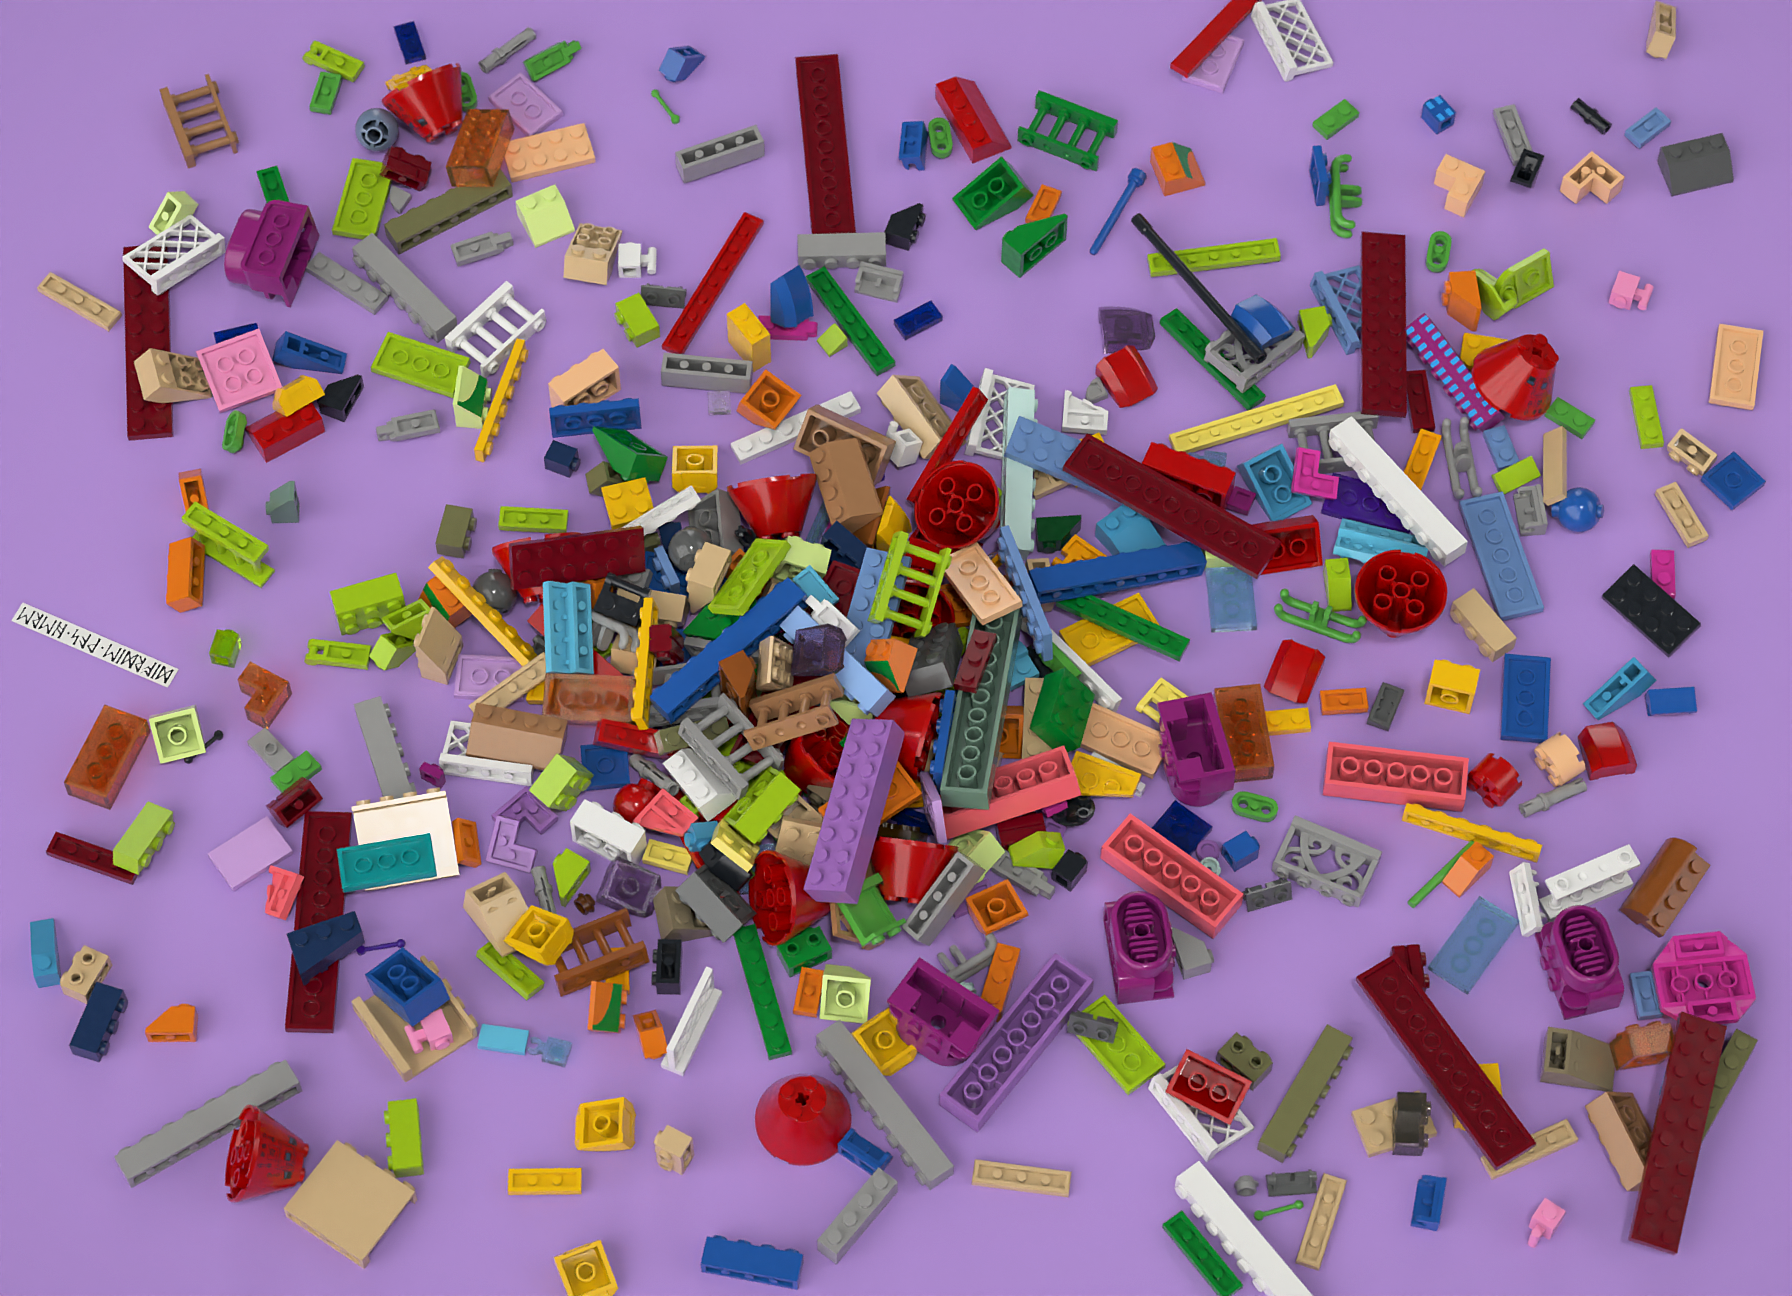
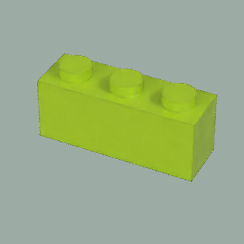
M148 801L113 849V865L139 875L144 867L147 868L154 852L160 850L164 838L170 835L175 827L173 811Z
M417 1098L388 1101V1110H384L385 1125L390 1127V1133H386L387 1148L391 1147L392 1155L387 1156L388 1169L393 1170L395 1178L424 1175Z

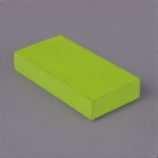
M1532 455L1491 475L1498 491H1503V494L1541 476Z

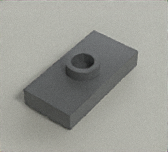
M1383 682L1367 719V724L1389 731L1403 697L1404 689Z

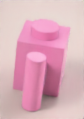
M1619 271L1611 292L1609 304L1617 308L1630 310L1633 300L1639 301L1637 307L1640 310H1646L1654 287L1651 284H1646L1644 290L1639 289L1640 277Z
M442 1009L436 1010L420 1021L422 1029L418 1031L411 1025L404 1027L415 1054L424 1050L421 1045L424 1041L428 1042L431 1051L445 1049L454 1042Z
M1544 1198L1531 1218L1529 1227L1533 1230L1528 1239V1245L1536 1247L1542 1236L1550 1240L1562 1222L1566 1211Z

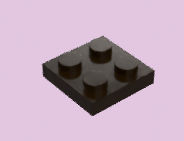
M884 822L879 825L877 836L927 842L928 833L920 832L921 827Z

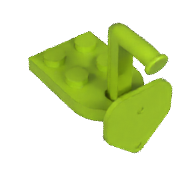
M1545 248L1509 267L1498 279L1483 269H1473L1476 271L1481 310L1493 320H1497L1506 312L1525 304L1554 287L1550 252Z

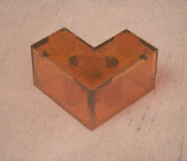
M250 661L237 679L241 692L251 697L244 709L249 721L268 730L292 695L290 683Z

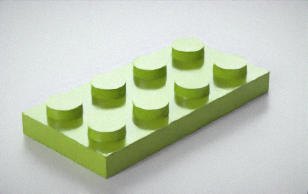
M352 158L332 227L333 235L364 239L373 233L377 237L392 180L379 175L383 162Z
M387 332L371 365V372L454 398L459 366L468 368L471 361L469 357Z
M756 538L711 601L708 609L714 614L743 616L749 610L754 599L761 593L768 579L773 576L780 562L785 559L787 552L791 548L787 540Z
M1105 994L1081 1011L1092 1014L1094 1020L1101 1016L1119 1022L1113 1044L1080 1035L1076 1036L1127 1095H1130L1165 1068L1166 1064Z

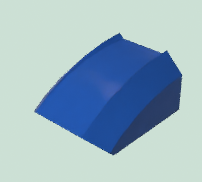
M800 265L770 283L772 323L784 328L797 327L799 323L810 316H814L810 289Z
M1257 294L1237 303L1231 314V317L1262 350L1281 340L1284 341L1296 330L1277 307Z

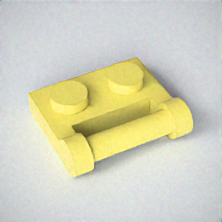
M1161 677L1139 701L1135 710L1141 714L1145 713L1159 723L1160 714L1149 706L1151 702L1157 704L1158 702L1188 696Z
M722 819L715 827L711 844L748 872L754 865L756 854L760 847L748 842Z

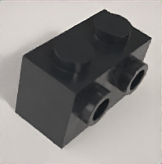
M658 939L657 949H653V964H656V971H652V986H656L657 994L681 995L682 939Z

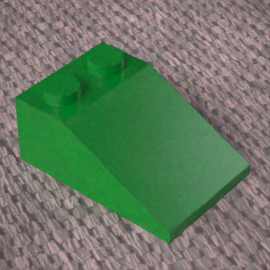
M1001 156L952 199L973 228L977 230L1017 210L1034 194L1014 167Z
M1064 213L1019 225L1012 231H1007L1002 237L1001 263L1017 277L1021 278L1066 240L1068 216Z
M593 426L592 431L613 470L621 474L620 477L622 479L631 481L645 477L647 483L649 481L659 482L668 458L666 455L625 429Z

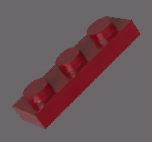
M1426 370L1407 371V404L1412 433H1419L1420 429L1435 432V421Z
M974 629L953 683L954 689L977 693L997 640L995 633Z

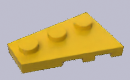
M1077 750L1071 762L1081 796L1133 798L1142 778V775L1138 772Z

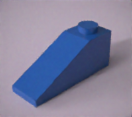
M285 331L276 341L272 361L294 369L342 374L347 353Z

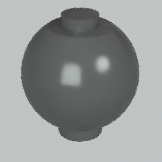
M695 526L684 527L676 532L669 542L668 554L671 562L679 570L688 572L689 568H693L695 565L694 559L697 550L702 549L705 542L713 544L711 538L706 532Z
M489 569L488 572L480 575L472 586L486 598V603L499 611L501 615L509 612L517 599V590L511 588L510 578L507 574L502 573L500 569Z

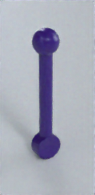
M398 939L397 942L368 947L361 945L356 949L358 955H364L367 951L397 946L402 948L406 942L403 939Z

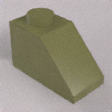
M602 461L585 474L589 493L603 497L601 487L627 482L620 477L621 474L613 470L610 463Z

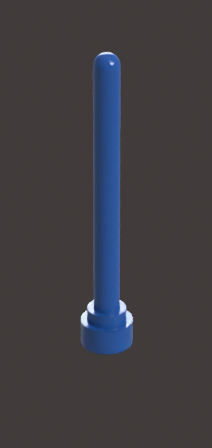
M1133 168L1130 171L1126 189L1090 248L1092 255H1096L1099 252L1134 190L1144 184L1147 179L1144 171L1138 168Z

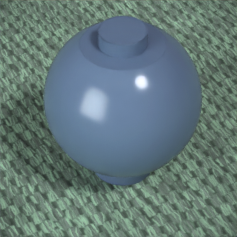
M372 108L359 116L355 125V133L359 143L366 149L383 151L395 143L399 127L397 120L389 111L382 108Z

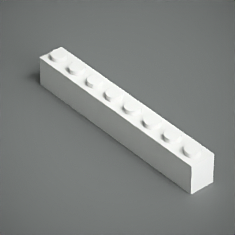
M1352 416L1330 430L1328 441L1330 447L1334 451H1338L1343 457L1344 462L1357 472L1360 480L1364 483L1366 482L1372 488L1374 495L1386 503L1388 510L1398 516L1406 529H1410L1419 544L1424 545L1430 551L1435 561H1439L1445 567L1465 553L1468 541Z
M1200 1161L1176 1177V1193L1181 1199H1186L1190 1203V1208L1196 1217H1201L1206 1222V1228L1209 1233L1221 1240V1245L1225 1252L1229 1255L1232 1254L1236 1258L1240 1270L1252 1277V1282L1259 1292L1263 1291L1267 1296H1313Z

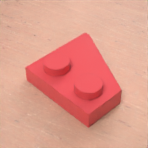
M662 788L633 822L641 825L643 828L684 837L691 823H696L699 817Z
M270 865L269 873L273 874L272 885H267L268 898L265 913L286 921L304 877Z

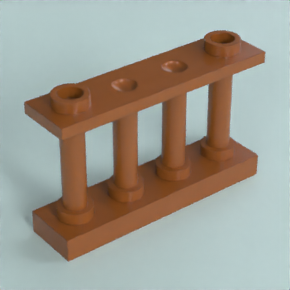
M627 908L573 928L572 943L566 947L563 953L574 949L581 965L568 970L561 955L556 960L555 966L559 973L554 975L561 997L590 986L591 981L600 982L650 962L643 940L634 943L627 927L632 926ZM618 931L625 948L612 952L605 936ZM596 940L603 956L590 961L583 945Z

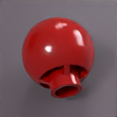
M640 778L638 784L630 783L623 786L614 797L613 812L620 814L624 820L632 824L633 820L656 796L655 790L657 786L643 778Z

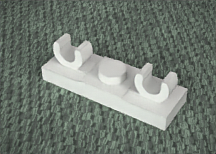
M1523 862L1509 871L1521 934L1522 936L1529 937L1535 932H1541L1544 926L1541 919L1546 916L1539 910L1536 891L1539 882L1533 881V876L1537 872L1531 869L1530 863Z

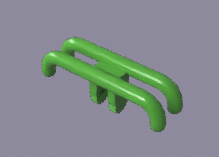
M1341 154L1335 157L1329 170L1331 174V184L1329 185L1330 225L1332 231L1342 238L1352 237V231L1343 228L1353 229L1356 226L1354 221L1343 217L1342 207L1355 208L1362 205V199L1354 197L1361 195V187L1344 185L1340 182V172H1347L1349 169L1347 164L1342 163H1349L1352 160L1350 154Z
M1284 588L1280 591V597L1284 603L1310 613L1309 620L1285 612L1283 606L1278 603L1274 606V612L1281 620L1345 643H1356L1360 640L1361 633L1359 631L1347 634L1327 626L1331 620L1348 627L1361 628L1367 623L1365 616L1362 615L1358 619H1353L1333 612L1332 606L1328 605L1324 609L1319 607V602L1317 601L1309 604L1295 599L1289 595L1288 589Z

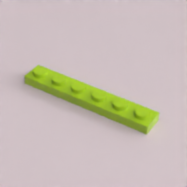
M1277 238L1173 251L1191 272L1281 260ZM1160 253L1147 254L1151 277L1178 274Z

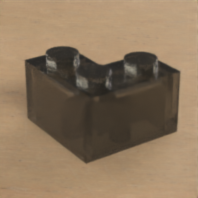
M1397 1092L1392 1108V1155L1422 1156L1424 1148H1428L1429 1136L1428 1133H1424V1125H1428V1116L1431 1115V1102L1427 1101V1093Z

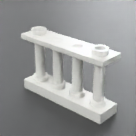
M506 281L445 337L446 348L453 353L461 348L481 363V376L487 378L490 374H494L499 366L510 356L516 338L526 342L535 332H539L544 328L546 324L545 311L540 309L535 315L514 300L513 285ZM509 306L527 322L518 329L498 312L502 308ZM489 320L495 321L512 335L504 344L483 328ZM478 334L497 350L489 357H486L468 342L473 335Z
M1630 844L1546 879L1545 883L1551 894L1539 899V906L1548 922L1554 921L1556 916L1567 907L1574 905L1590 906L1632 888L1634 883L1627 871L1640 866L1641 863Z

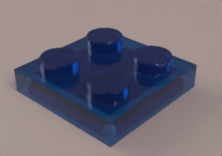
M1176 800L1152 827L1153 830L1190 856L1196 850L1197 845L1209 835L1213 826Z

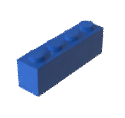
M714 1235L713 1237H706L701 1260V1272L798 1290L804 1260L803 1254H800L795 1249L778 1250L768 1244L757 1246L751 1245L746 1240H737L735 1242L727 1240L726 1237Z

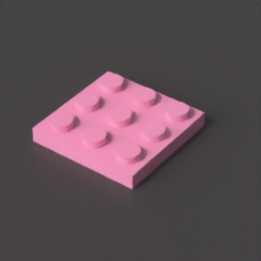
M259 329L196 351L220 413L274 394L277 388L282 387Z

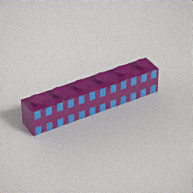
M1425 313L1404 328L1408 335L1406 341L1412 348L1417 347L1420 353L1417 354L1425 365L1427 363L1433 368L1430 370L1431 374L1437 381L1440 379L1443 381L1445 386L1442 388L1450 398L1452 396L1458 401L1455 403L1456 407L1462 414L1465 412L1470 417L1469 424L1475 431L1479 429L1483 432L1484 430L1491 429L1505 418L1500 410L1494 409L1480 395L1473 382L1471 371Z

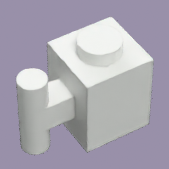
M633 242L619 244V278H641V267H647V273L655 274L657 249L650 247L648 248V255H642L641 244Z
M891 421L886 437L895 440L896 444L890 459L898 467L916 463L923 442L910 429L897 431L899 424Z

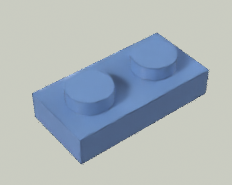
M1656 107L1625 130L1624 136L1640 149L1668 128L1671 120Z
M1505 425L1483 431V438L1497 471L1519 461Z
M663 545L654 548L655 558H652V563L655 570H660L662 574L660 578L664 589H669L670 593L679 594L680 581Z
M1652 971L1630 973L1629 981L1638 1021L1662 1018L1663 1013L1660 1012Z

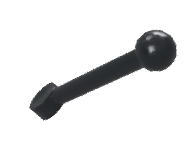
M220 730L215 731L214 736L205 743V748L216 740H222L223 732ZM197 755L184 758V762L187 764L192 763L193 758Z

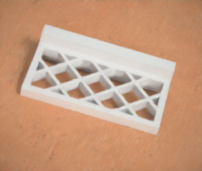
M1285 0L1267 5L1263 1L1255 3L1250 17L1285 82L1293 80L1294 75L1333 66V61L1300 0ZM1296 6L1298 14L1286 10L1287 7ZM1268 11H1275L1281 15L1278 19L1271 16ZM1283 15L1294 19L1293 24L1282 21ZM1296 22L1305 24L1307 30L1296 27ZM1278 25L1288 29V34L1279 32L1277 29ZM1291 32L1302 35V40L1299 41L1290 37ZM1305 38L1313 40L1316 46L1313 47L1304 43ZM1289 42L1298 46L1297 50L1293 51L1287 48L1286 43ZM1300 48L1312 52L1310 58L1298 53ZM1314 54L1323 57L1324 62L1312 59ZM1295 58L1306 62V66L1297 67L1294 61Z
M190 214L122 258L125 264L151 285L152 291L158 296L226 253L225 237L220 233L215 235ZM190 223L196 227L195 230H183ZM169 236H179L178 241H166V238ZM182 236L195 237L194 242L182 241ZM198 237L209 238L205 242H197ZM153 246L162 247L161 252L149 251V249ZM165 247H178L177 252H165ZM181 247L193 248L187 253H180ZM145 257L144 263L134 262L132 259ZM148 258H160V263H148ZM164 258L176 259L170 264L163 263ZM147 269H159V271L151 276L146 272Z
M985 368L980 379L979 389L987 397L988 401L968 434L964 454L973 456L974 453L1002 460V443L999 444L994 435L1001 431L1003 432V424L998 416L1003 414V409L995 413L990 404L997 400L1003 408L1004 400L1002 397L1005 396L1006 391L999 394L994 388V383L1003 384L1006 389L1012 386L1013 388L1034 390L1035 385L994 375L993 370ZM993 419L999 428L990 432L986 422ZM989 438L995 447L992 449L982 448V441Z
M450 722L443 753L440 754L439 766L443 769L445 775L532 786L534 779L533 765L466 756L467 749L462 743L466 742L469 738L471 723ZM454 730H465L467 734L457 739L454 735ZM457 746L462 751L459 755L449 754V751Z
M705 968L667 1047V1053L661 1063V1068L684 1076L722 996V991L714 988L713 969Z
M1177 1065L1162 1075L1159 1073L1154 1076L1148 1089L1204 1160L1208 1162L1215 1157L1216 1153L1252 1132L1254 1126L1240 1109L1233 1120L1241 1122L1245 1127L1241 1131L1230 1129L1229 1124H1227L1226 1128L1214 1126L1213 1116H1211L1210 1125L1200 1123L1197 1119L1198 1113L1209 1114L1191 1105H1187L1185 1102L1165 1092L1169 1085L1167 1079L1173 1077L1178 1067ZM1212 1131L1226 1134L1225 1141L1217 1144L1212 1138Z

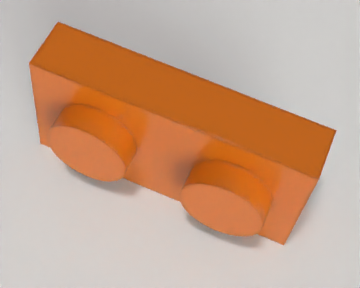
M1041 184L1025 218V223L1052 217L1062 196V191Z
M1366 688L1320 690L1319 697L1322 715L1368 712Z
M456 818L452 821L457 864L476 868L481 865L476 822Z
M801 968L793 1014L817 1018L824 970Z

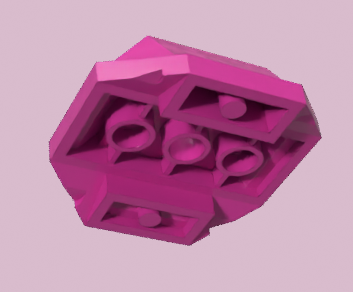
M1721 931L1673 936L1651 967L1660 1012L1675 1020L1678 1019L1680 1012H1685L1718 1024L1737 1023L1756 1000L1747 954L1729 941ZM1698 982H1704L1708 987L1703 988L1699 986Z

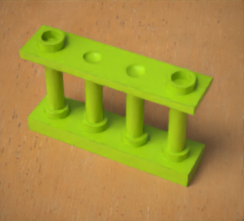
M196 501L181 517L184 524L197 531L193 538L205 545V554L258 587L262 588L275 572L273 568L261 562V559L269 551L267 544Z
M899 531L893 534L867 621L877 624L887 618L916 628L914 638L920 639L926 637L931 631L932 622L930 620L945 569H948L951 564V549L944 548L940 550L939 554L909 544V534ZM907 552L936 563L933 575L931 576L903 566V563H901L903 554ZM903 575L928 584L929 589L926 598L896 588L894 584L896 576ZM894 596L922 606L920 619L918 620L890 610V607H888L890 598Z

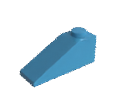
M1633 657L1588 698L1583 705L1597 720H1600L1641 696L1657 680Z
M51 918L30 922L31 959L38 988L60 985L61 970L55 920Z

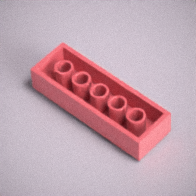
M1329 741L1326 754L1323 795L1406 805V803L1420 804L1425 808L1462 812L1466 799L1469 758Z
M1065 746L997 767L989 810L942 806L947 839L1081 796L1076 774Z
M1131 813L1101 847L1100 858L1148 893L1155 895L1163 904L1212 939L1216 937L1242 905L1243 893Z

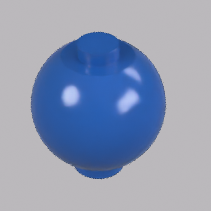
M1576 487L1567 490V498L1552 504L1551 513L1552 517H1557L1566 529L1572 532H1586L1596 526L1599 518H1603L1604 505L1600 504L1598 496L1591 490Z

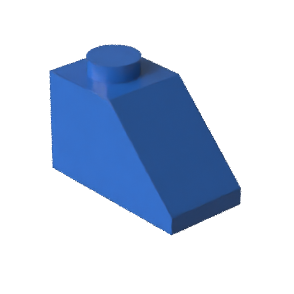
M689 45L672 47L668 49L658 71L665 74L664 77L672 82L686 80L706 56Z
M953 364L949 366L940 380V404L958 412L974 385Z

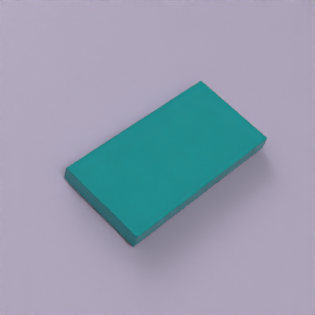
M430 833L337 849L343 893L437 877Z

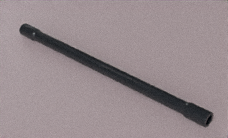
M1141 213L1134 215L1131 223L1152 243L1232 333L1257 364L1262 363L1267 358V354L1246 334L1156 233Z

